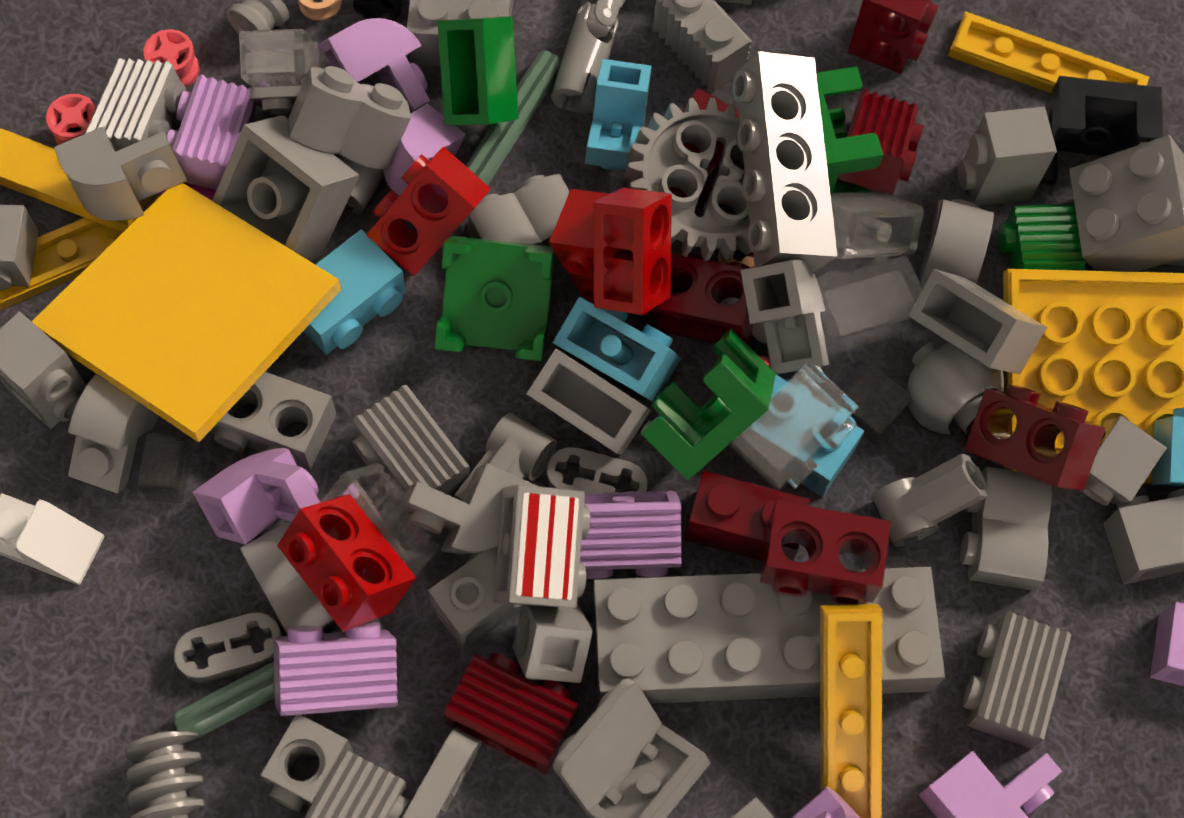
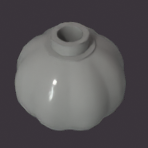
M930 342L919 349L912 359L915 367L908 378L906 398L909 411L922 427L947 435H957L963 430L966 435H969L985 388L1004 391L1003 371L988 368L950 342L941 346L937 342ZM952 418L962 430L950 423Z

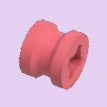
M172 29L162 30L153 34L146 41L143 49L145 61L148 59L153 63L156 60L161 63L165 61L173 64L180 82L186 88L195 82L200 71L199 62L195 56L193 44L186 34Z
M81 94L60 96L47 109V125L54 135L57 146L84 135L96 108L95 104L88 97ZM76 127L82 129L77 132H70L69 128Z

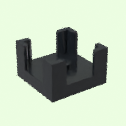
M1059 76L1045 105L1057 152L1040 183L1053 185L1057 182L1058 151L1108 156L1137 146L1140 142H1149L1163 137L1162 87Z

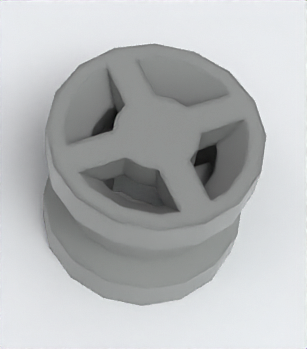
M244 0L242 3H234L226 12L227 19L236 32L257 46H264L271 38V30L274 27L283 26L290 17L288 9L281 0Z

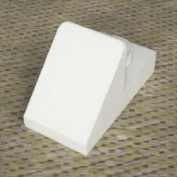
M1 493L0 555L80 586L105 536L44 500H39L34 506Z

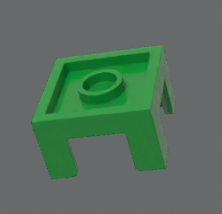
M858 67L817 72L832 209L866 204L869 197L867 188L851 183L836 186L835 184L839 174L875 169L880 166L883 152L879 138L875 133L846 137V114L844 108L828 110L824 96L860 91L862 81Z
M450 236L444 242L442 269H446L442 317L437 322L435 349L461 352L465 345L516 350L515 358L541 361L546 346L555 257L553 248L550 246Z
M729 329L714 343L713 349L720 358L706 372L703 379L704 383L715 395L701 408L678 384L672 382L655 396L652 403L653 408L661 416L656 417L653 421L650 420L644 425L641 435L687 480L694 476L770 408L776 373L732 329Z

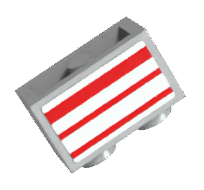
M514 485L502 488L493 603L577 608V597L582 596L586 584L585 565L580 563L581 540L587 537L590 527V510L588 506L584 505L585 491L527 485Z

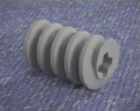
M181 731L161 732L145 736L126 746L124 750L127 760L137 763L127 770L126 780L130 784L139 786L129 793L127 803L130 807L142 810L130 818H189V813L205 806V800L187 796V790L203 783L202 776L185 773L186 766L202 760L201 753L184 750L183 744L200 737L198 734Z

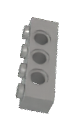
M758 51L735 73L732 85L733 98L738 102L740 122L737 142L739 149L743 151L745 170L742 191L745 200L748 201L750 219L747 237L748 246L753 252L754 267L789 260H805L813 272L837 257L815 58Z

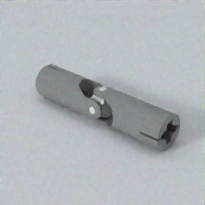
M582 0L551 94L553 103L560 109L564 107V110L581 114L590 113L594 109L596 84L602 59H609L618 25L617 14L619 8L623 6L626 0Z

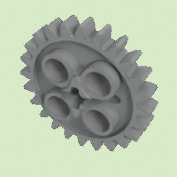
M689 98L684 113L674 103L669 104L665 118L655 112L651 117L648 128L643 126L640 128L635 139L636 143L632 144L627 159L631 162L628 163L624 178L634 181L630 183L629 188L671 193L668 188L676 187L683 190L687 195L686 198H682L672 194L671 244L676 239L683 242L682 255L685 257L690 254L694 246L701 248L704 261H709L715 248H719L725 261L730 260L736 250V246L745 255L751 252L747 239L750 226L748 201L745 200L742 191L745 170L736 167L732 160L744 164L743 151L739 149L737 142L740 122L739 118L736 117V103L733 102L729 104L725 112L718 111L715 98H710L705 110H700L695 99ZM716 141H720L724 145L723 152L711 181L712 189L705 201L703 216L698 217L694 211L707 178L706 169L713 158ZM683 144H691L697 147L701 153L691 152ZM718 204L730 206L736 212V215L723 212Z

